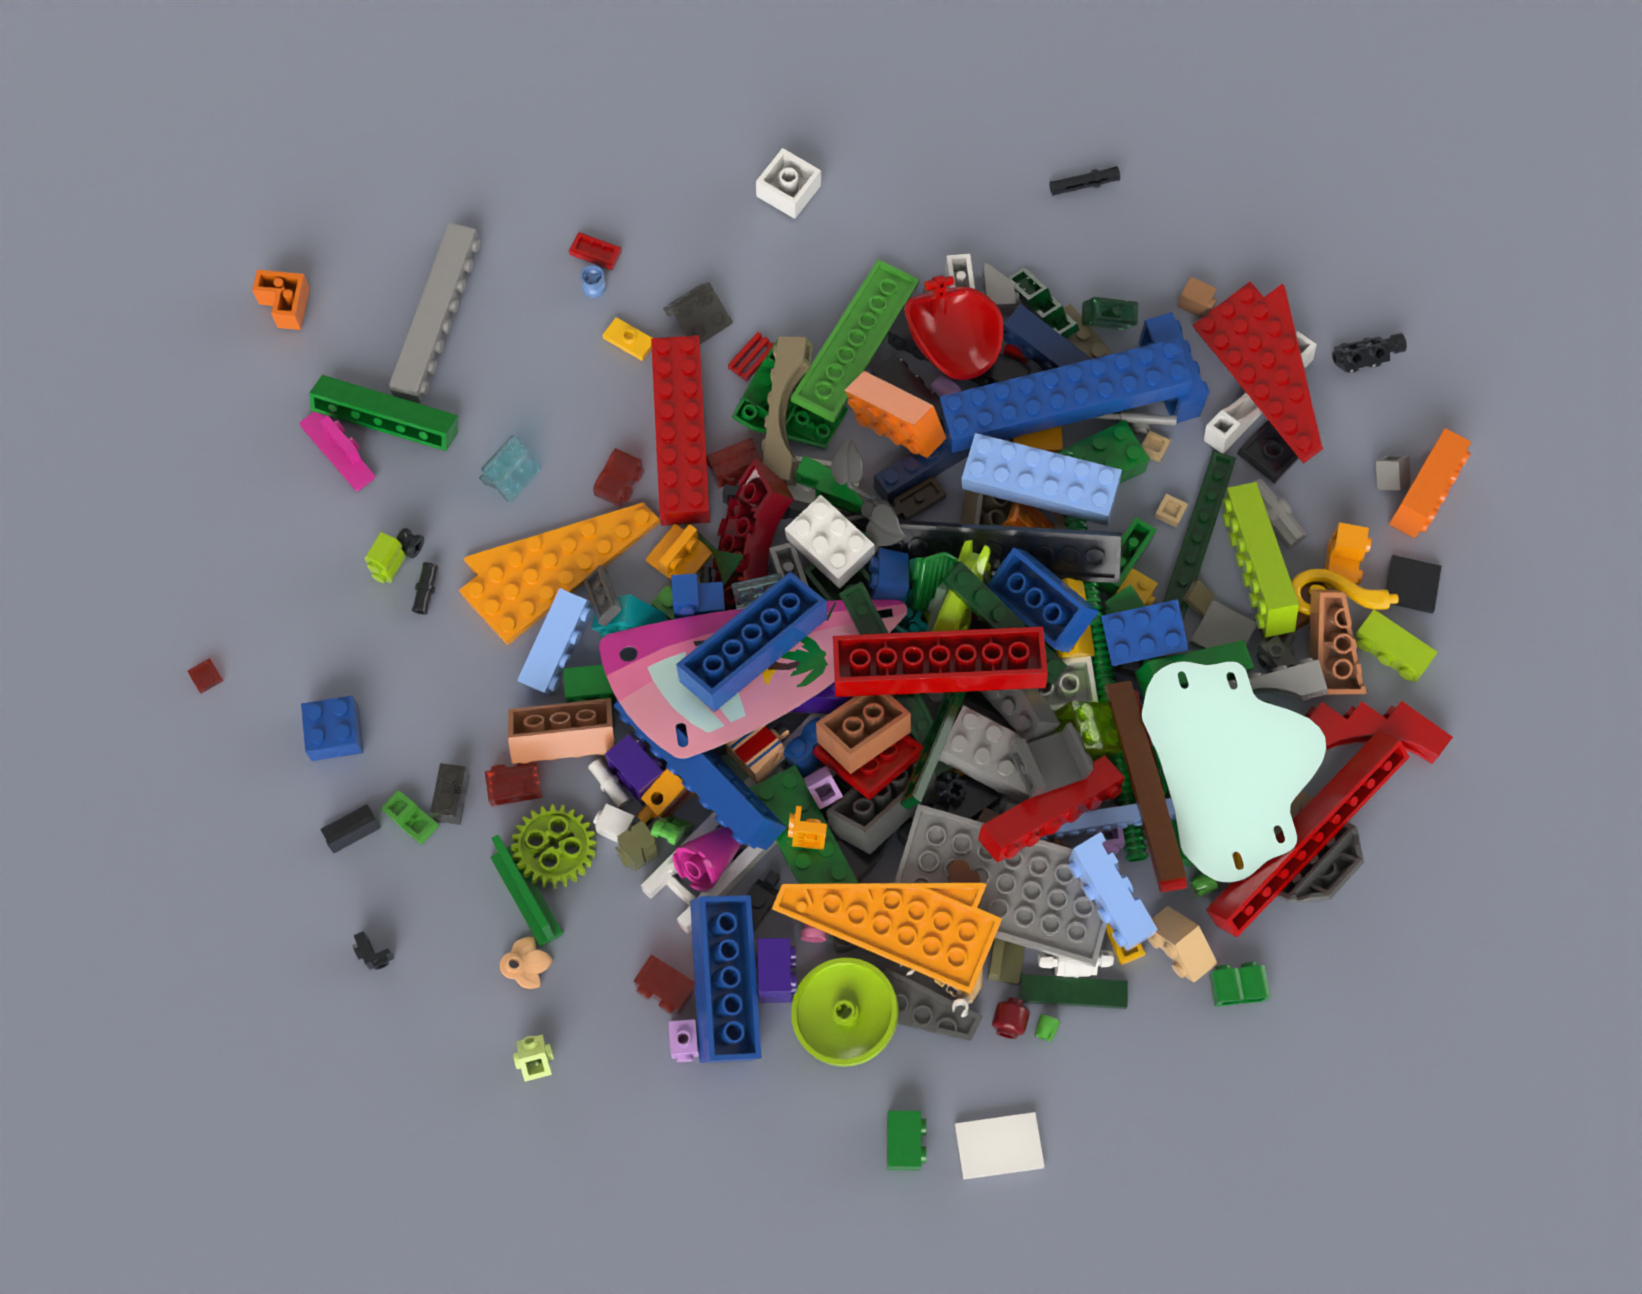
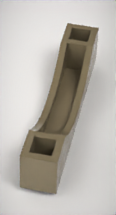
M778 336L777 344L774 345L773 349L775 365L770 373L772 390L769 391L767 398L769 414L765 417V428L767 431L766 438L762 441L763 463L779 476L787 486H796V471L799 462L794 456L787 439L786 412L795 386L810 369L813 344L807 337Z

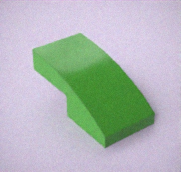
M399 790L380 808L392 821L421 845L439 827L435 820L423 812Z

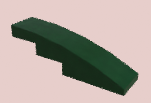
M1024 267L1008 277L1014 283V290L1019 292V299L1025 307L1067 339L1080 331L1078 324L1065 313L1063 305L1050 294L1048 287L1027 268Z

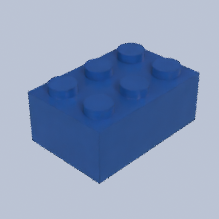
M1179 599L1101 616L1112 666L1190 650Z

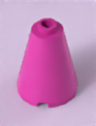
M721 826L679 846L673 854L672 859L676 871L682 879L687 877L692 882L689 886L700 892H708L713 888L742 846L731 836L733 831L728 826Z

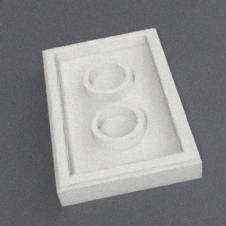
M1035 1112L954 1124L963 1180L1045 1168Z

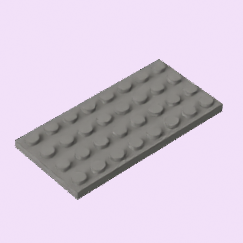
M918 804L894 883H949L950 865L955 860H964L969 865L970 870H974L980 875V883L987 884L977 908L1002 918L995 938L1096 967L1107 924L1100 918L1097 912L1099 907L1094 900L1090 901L1083 891L1085 885L1080 877L1075 878L1068 867L1073 849L1039 840L1035 845L1031 847L1026 846L1019 850L1013 858H1005L997 863L978 841L981 826L985 823ZM1117 862L1118 872L1121 875L1123 864Z

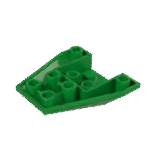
M774 345L753 376L731 417L752 431L764 434L767 431L765 428V417L769 414L767 398L769 391L772 390L770 373L775 365ZM804 375L801 377V379L799 380V382H798L797 385L795 386V388H794L792 394L794 393V391L796 390L797 386L799 385V383H800L801 380L803 379ZM790 397L786 412L787 439L826 449L848 411L847 407L844 405L833 423L791 402Z

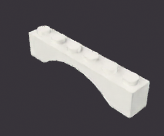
M1297 331L1304 367L1306 368L1314 359L1317 344ZM1245 393L1236 402L1222 409L1206 425L1204 441L1224 454L1262 412Z

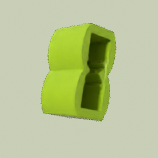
M383 532L379 533L364 559L372 573V578L380 583H385V581L391 583L406 559V554L401 549L402 545L396 538Z

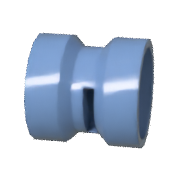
M596 265L586 266L580 273L583 292L591 298L599 297L606 290L603 270Z

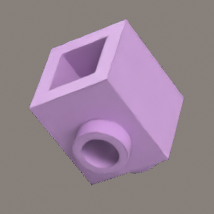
M827 766L804 778L807 788L819 809L830 806L843 797Z
M696 1020L668 1022L672 1059H677V1062L693 1061V1057H699Z

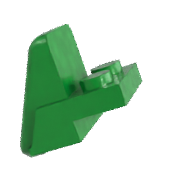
M941 552L925 558L917 557L910 559L909 582L910 587H912L911 606L913 610L928 611L932 598H935L937 587L943 583L942 579L958 562V558L947 552Z

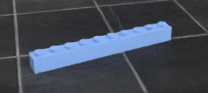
M1167 798L1165 801L1172 821L1176 819L1172 798ZM1137 803L1087 811L1081 814L1075 822H1067L1052 835L1047 834L1041 837L1040 840L1046 841L1047 838L1053 837L1061 839L1065 835L1074 837L1084 832L1092 834L1096 830L1109 831L1115 827L1123 829L1133 824L1134 826H1141L1142 821Z

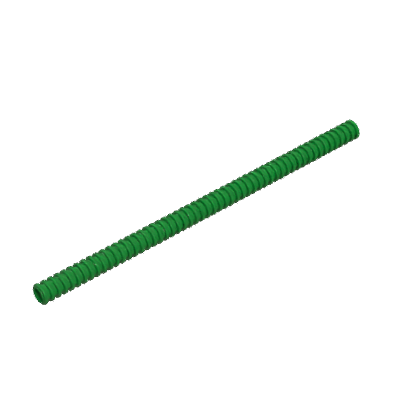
M1061 451L1057 453L1073 458L1075 457L1074 453L1071 451ZM1063 515V518L1066 519L1064 525L1067 527L1066 529L1088 530V526L1085 524L1086 520ZM1083 581L1086 601L1099 611L1090 623L1095 655L1091 656L1095 675L1097 697L1099 698L1098 703L1100 705L1098 711L1102 713L1100 715V720H1103L1101 727L1105 729L1102 731L1103 735L1106 736L1104 738V742L1107 743L1105 749L1109 751L1107 758L1125 777L1121 787L1122 791L1116 797L1115 804L1118 806L1136 804L1105 692L1106 684L1117 682L1114 681L1116 675L1112 673L1114 666L1111 665L1101 618L1104 613H1101L1103 611V607L1100 605L1102 600L1098 598L1100 596V591L1097 590L1099 584ZM1133 824L1123 828L1124 845H1126L1124 852L1127 853L1125 858L1129 862L1141 861L1149 857V853L1145 851L1148 847L1144 844L1146 837L1142 835L1144 829L1141 826H1134Z

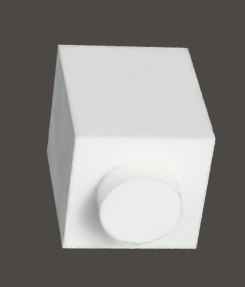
M606 804L603 810L597 812L594 824L597 834L618 842L617 836L626 830L631 831V827L636 824L635 815Z

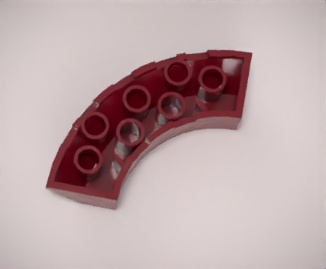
M757 458L752 461L738 481L740 487L735 497H730L726 519H721L717 536H720L718 551L745 555L727 585L724 586L723 584L725 611L746 608L770 589L768 579L769 548H771L775 531L783 514L794 500L786 483ZM713 555L712 569L716 570L714 582H723Z

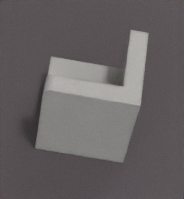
M1385 455L1375 461L1377 488L1379 490H1402L1410 485L1409 456Z

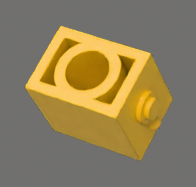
M1132 568L1116 594L1132 585L1146 606L1152 605L1156 599L1153 594L1158 583Z

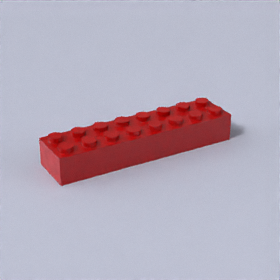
M699 335L651 338L661 526L710 523Z
M1043 627L833 636L835 697L1046 688L1048 671Z

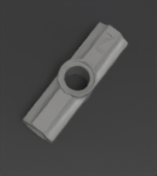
M1262 479L1255 480L1254 482H1257L1272 528L1288 548L1295 547L1306 538L1307 533L1293 518L1288 503L1282 498H1277Z

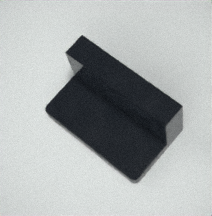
M368 804L320 830L326 839L328 847L333 853H336L380 829V826Z

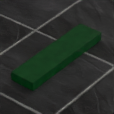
M1021 974L1020 1000L1023 1003L1127 1009L1128 981Z

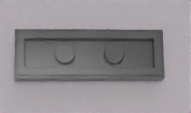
M599 565L584 580V584L598 623L605 627L622 608L607 569Z

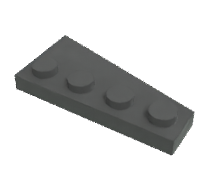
M886 967L883 974L892 984L898 999L899 1017L897 1024L971 1041L983 1016L968 1009L967 1016L961 1017L965 1010L964 1006H957L953 1012L952 1005L954 1001Z

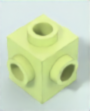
M543 1034L528 1036L523 1040L516 1041L517 1052L513 1053L516 1069L521 1068L525 1081L551 1075L550 1060H554L551 1044H545Z

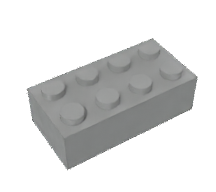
M963 706L951 728L939 761L1019 803L1030 798L1009 753L1014 742L1023 739L1021 735Z

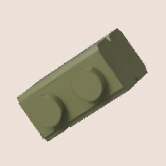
M642 821L632 826L631 831L626 830L618 835L617 841L619 845L615 847L618 853L617 856L625 868L630 866L634 871L643 867L646 861L649 863L657 858L659 853L656 839L650 835V830Z

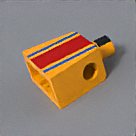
M668 769L660 775L641 797L647 805L640 811L637 817L647 827L657 816L664 818L671 814L673 815L695 794V792L692 793L682 784L683 780Z

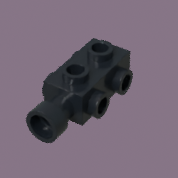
M1403 333L1391 335L1387 339H1382L1381 337L1364 338L1362 341L1349 344L1342 343L1339 346H1335L1332 352V359L1334 364L1345 372H1357L1359 368L1366 366L1378 367L1382 363L1390 361V352L1394 354L1405 352L1407 343Z

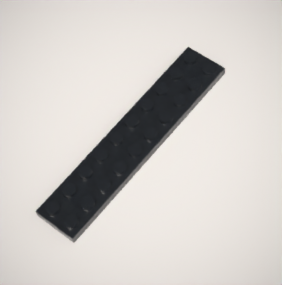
M898 520L906 538L890 546H875L874 557H876L879 548L907 553L909 563L910 559L917 557L925 558L941 552H947L959 559L965 541L973 540V553L980 555L985 545L990 548L988 562L991 565V576L996 573L1013 547L1029 552L1061 580L1070 578L1079 581L1120 583L1122 532Z

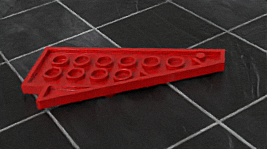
M1250 281L1192 326L1304 464L1322 451L1323 445L1287 290L1282 283L1263 297Z

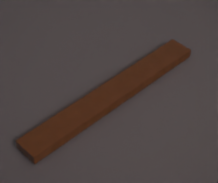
M1130 680L1106 684V696L1158 881L1161 883L1183 879L1186 877L1185 868L1132 682Z

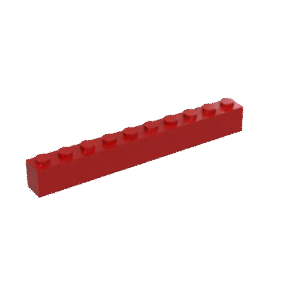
M1378 731L1292 819L1297 834L1295 847L1283 855L1266 861L1251 876L1232 882L1206 908L1215 925L1238 937L1410 758L1402 741ZM1283 830L1276 836L1278 843L1285 841Z

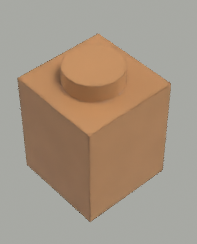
M1190 277L1180 296L1177 307L1202 318L1207 311L1213 310L1217 299L1214 298L1217 288Z

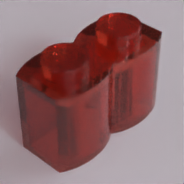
M615 448L594 484V495L619 507L622 506L624 501L628 502L633 493L631 487L635 481L639 482L644 474L642 460Z

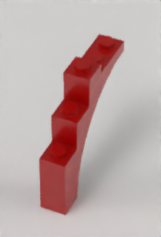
M1402 700L1396 708L1391 705L1384 716L1363 701L1360 702L1357 708L1351 706L1344 716L1323 702L1317 708L1312 706L1305 714V717L1313 721L1324 734L1326 751L1337 746L1352 743H1367L1380 731L1400 739L1406 751L1414 753L1433 764L1453 738Z

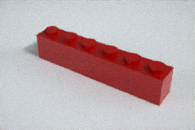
M1104 755L1093 762V771L1087 779L1029 798L983 824L978 841L997 863L1005 858L1011 859L1022 848L1035 845L1041 837L1047 834H1054L1067 822L1073 823L1086 811H1094L1105 800L1116 798L1122 791L1121 787L1125 777Z

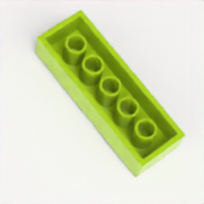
M1257 482L1228 487L1226 498H1223L1225 512L1222 513V522L1224 527L1229 529L1228 539L1230 546L1235 547L1236 550L1235 561L1237 567H1242V582L1244 587L1249 588V603L1251 608L1256 609L1255 619L1258 629L1262 628L1265 638L1295 632L1299 602Z

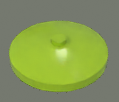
M836 958L812 969L800 982L797 993L794 994L791 1007L793 1029L802 1046L816 1059L829 1065L841 1067L859 1065L877 1056L892 1039L899 1017L898 999L890 981L877 967L856 958Z

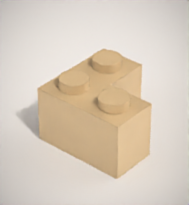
M1169 906L1152 918L1158 930L1153 936L1148 938V941L1154 948L1164 950L1166 955L1172 959L1174 963L1172 968L1179 977H1186L1195 983L1218 964L1199 925Z

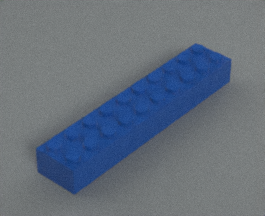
M1176 338L939 397V411L951 451L954 453L970 449L975 433L1006 440L1190 394L1193 380L1179 339Z

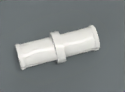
M601 758L588 766L589 771L592 772L600 783L602 792L606 791L618 809L631 801V798L618 783L619 778L616 775H612Z

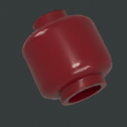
M1008 997L1007 1001L998 1002L992 1020V1026L997 1030L996 1034L1008 1039H1017V1036L1023 1035L1027 1028L1030 1011L1023 1006V1001L1017 998Z

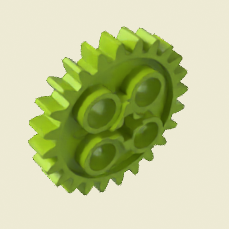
M552 804L550 811L546 812L545 808L541 806L540 814L531 810V819L523 816L522 823L524 826L516 825V831L519 834H512V841L516 842L511 844V851L516 852L512 855L513 861H520L517 864V869H525L523 873L524 878L530 875L533 876L532 884L537 883L540 879L542 880L543 888L547 886L548 882H552L553 888L556 889L559 881L567 887V879L570 878L576 883L577 873L585 876L586 870L584 867H592L590 859L595 858L596 854L595 851L591 850L596 848V841L592 840L595 838V832L588 831L591 825L590 822L582 824L584 815H579L577 818L574 817L575 809L565 813L564 805H562L559 811H556L554 804ZM554 826H562L565 830L561 833H555L551 829ZM570 834L574 835V837L567 838V836ZM532 839H540L542 841V844L539 846H532L529 844V841H531ZM549 844H553L554 846L558 845V848L555 849L553 846L549 847ZM574 846L579 851L575 854H569L565 849ZM551 859L556 862V865L546 867L543 865V862Z

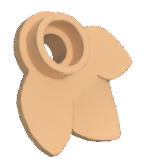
M524 937L516 941L511 952L502 957L499 967L505 977L515 979L521 987L535 989L541 986L538 974L547 970L552 964L553 959L546 952L535 950V937ZM515 961L518 967L511 968L509 962Z

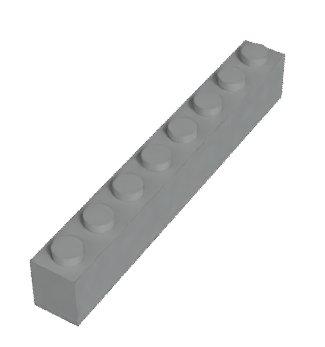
M448 223L389 384L392 395L395 397L421 403L423 395H427L429 391V379L431 374L434 375L436 371L437 356L443 352L445 334L450 332L452 315L457 312L459 307V295L465 291L467 273H471L474 254L478 253L481 241L478 239L476 229Z

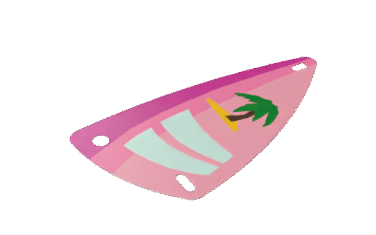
M842 600L826 601L827 615L833 604L836 603L829 620H825L715 712L679 682L676 664L698 647L694 645L693 641L707 640L745 608L684 617L611 633L600 641L599 650L609 684L628 716L658 746L676 758L685 759L714 749L757 730L820 693L835 682L833 636L860 634ZM872 600L877 611L892 609L893 617L881 618L888 633L907 614V606L900 600ZM625 647H633L637 650V657L629 662L623 661L620 658V651ZM678 723L686 725L688 745L686 747L678 745L676 725Z

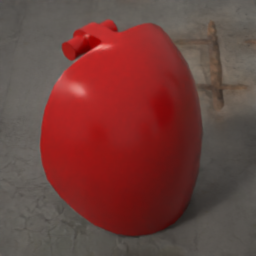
M935 276L932 280L924 282L925 290H930L929 292L910 298L906 302L904 310L909 331L919 350L936 368L948 377L956 380L973 379L989 370L998 358L1003 341L1002 314L997 305L984 293L969 287L947 288V286L954 285L953 276Z

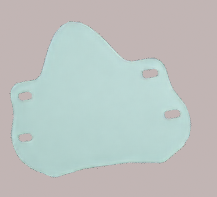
M1183 661L1161 668L1154 674L1147 687L1142 709V721L1158 753L1175 809L1180 847L1185 856L1202 873L1212 879L1221 882L1243 880L1251 876L1266 861L1283 855L1295 847L1297 834L1290 814L1291 803L1321 765L1326 751L1325 736L1321 729L1309 718L1259 700L1253 694L1246 669L1237 662L1202 665ZM1180 671L1186 674L1189 684L1186 689L1180 686L1178 679ZM1228 672H1233L1238 684L1236 689L1229 687L1226 676ZM1276 825L1281 826L1285 837L1283 843L1277 842L1274 833ZM1234 852L1241 854L1244 864L1241 870L1235 867L1233 860Z

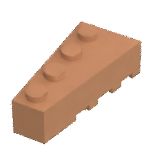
M1311 590L1309 658H1312L1313 661L1319 659L1328 689V694L1326 695L1367 694L1362 680L1361 664L1357 657V645L1355 638H1353L1352 622L1345 592L1339 590Z

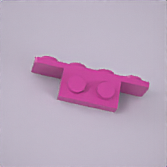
M313 412L299 422L300 427L356 492L375 480V475L359 456L357 451L360 449L359 445L352 437L347 438L344 435L346 431L338 420L333 422L328 415L324 417L323 414Z

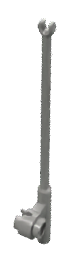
M1122 412L1121 414L1111 413L1095 417L1131 422L1130 428L1134 435L1137 436L1147 435V431L1150 430V424L1177 425V416Z

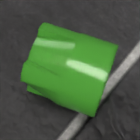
M1204 873L1199 874L1189 882L1198 898L1218 889L1216 880Z
M1040 1014L1034 1036L1052 1042L1058 1031L1060 1021Z

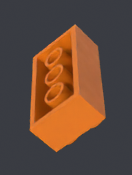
M863 371L845 389L849 399L848 404L853 409L856 415L855 420L860 426L872 429L879 436L884 435L896 445L901 444L907 447L913 454H920L928 458L946 439L932 404L866 371Z
M1446 428L1443 430L1391 519L1390 526L1413 538H1416L1420 531L1425 533L1436 516L1440 505L1448 495L1449 489L1457 479L1461 468L1469 458L1471 452L1467 451L1471 441Z

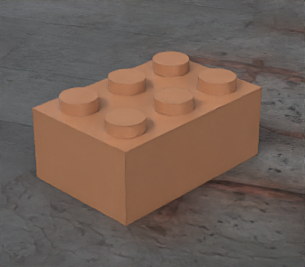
M891 695L855 696L816 722L817 742L850 774L911 732V713Z

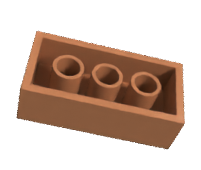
M611 698L509 709L508 743L512 764H525L540 760L552 761L567 757L579 758L595 754L605 755L606 752L616 745Z

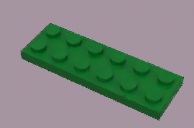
M796 765L750 787L764 804L787 826L775 841L798 884H859L828 825L824 850L792 846L793 838L788 837L790 813H796V806H802L800 821L818 819L822 823L827 824Z

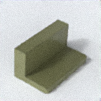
M994 938L987 980L1018 985L1025 947Z

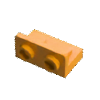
M796 806V813H790L788 837L793 838L792 846L824 850L827 824L822 823L818 819L800 821L802 806Z

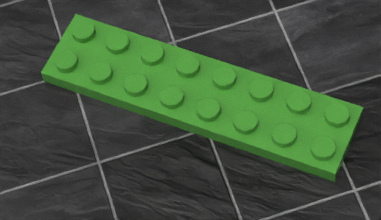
M878 259L811 364L810 369L792 394L791 402L834 423L848 400L845 389L863 371L867 370L886 339L899 312L905 308L906 302L912 297L918 287L920 279Z

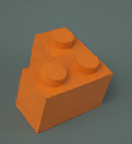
M257 269L252 291L258 304L273 306L271 314L278 328L301 330L310 292L305 275Z

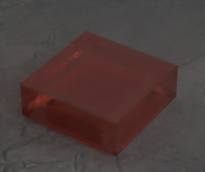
M210 658L187 671L201 694L223 682L222 677Z

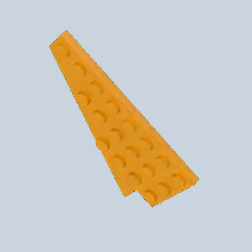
M643 502L466 556L464 558L465 563L477 576L459 589V592L508 646L549 612L559 588L574 593L584 585V580L599 565L606 567L656 527L660 523V519Z
M985 883L782 884L772 907L775 911L969 994H972L1002 921V918L977 908L987 886Z

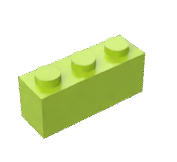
M1373 609L1353 637L1358 648L1365 652H1370L1377 657L1380 663L1392 667L1398 671L1402 678L1414 683L1418 681L1438 653L1375 609Z

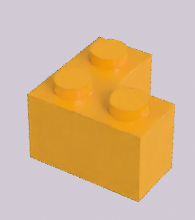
M1339 522L1328 541L1324 569L1335 572L1360 585L1363 570H1359L1360 562H1363L1365 552H1369L1372 538L1368 537L1369 528ZM1324 583L1327 588L1336 589L1331 585Z

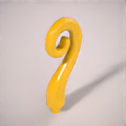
M1309 569L1297 574L1291 580L1299 602L1298 612L1305 615H1310V604L1301 597V589L1304 585L1312 582H1322L1331 585L1337 590L1345 592L1346 596L1358 605L1369 609H1389L1390 604H1398L1399 600L1398 594H1389L1387 589H1364L1347 578L1325 569ZM1312 585L1309 588V593L1311 594V590L1327 589L1320 585Z

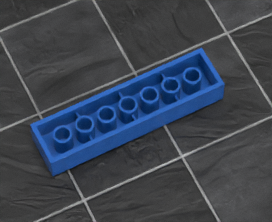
M619 701L615 703L614 707L620 712L618 717L629 726L632 725L636 729L634 734L642 741H647L651 745L650 751L658 758H663L667 762L665 766L670 772L676 776L678 774L681 776L683 786L700 796L698 801L706 809H712L716 813L714 818L722 826H728L733 831L731 836L741 845L746 843L753 849L758 847L767 850L786 829L787 826L712 749L689 758H676L652 741L628 716ZM678 723L676 725L678 745L686 747L688 745L686 725Z

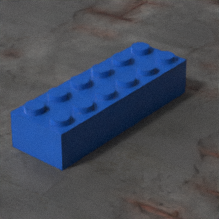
M789 572L676 664L679 682L711 710L717 711L828 619L826 600L793 573Z
M751 895L700 896L690 901L699 1062L719 1063L760 1059L762 1056Z

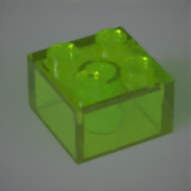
M1070 701L1054 712L1060 722L1056 729L1057 733L1062 732L1066 724L1072 722L1074 729L1081 735L1082 746L1085 752L1091 756L1093 762L1104 755L1110 759L1122 751L1109 703Z

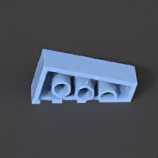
M559 588L518 677V682L549 696L552 691H556L563 668L568 666L571 655L594 614L593 606L588 600Z
M1102 832L1073 848L1068 867L1075 878L1080 877L1085 885L1083 891L1090 901L1094 900L1098 905L1099 909L1097 912L1105 924L1109 923L1114 930L1112 935L1116 943L1120 947L1124 946L1126 951L1153 936L1158 929L1140 898L1136 897L1134 899L1131 894L1134 893L1132 884L1127 876L1119 874L1118 860L1113 852H1106L1102 845V842L1106 841Z

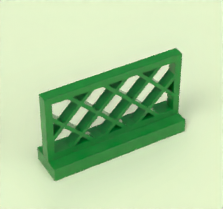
M498 834L491 839L498 853L490 858L540 948L564 935L536 884H532L531 875L524 878L523 873L525 869H517V864L520 861H513L512 855L516 852L511 851V845L506 848Z

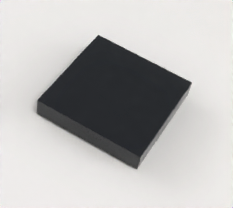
M1268 420L1237 453L1274 484L1299 459Z
M1392 555L1385 588L1389 594H1398V604L1392 605L1432 614L1435 611L1442 566Z

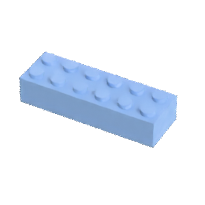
M975 433L962 475V489L1108 526L1122 470Z

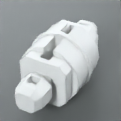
M1100 950L1096 967L1045 952L1038 954L1039 967H1054L1056 976L1078 978L1097 975L1098 966L1109 967L1113 965L1114 961L1113 953Z

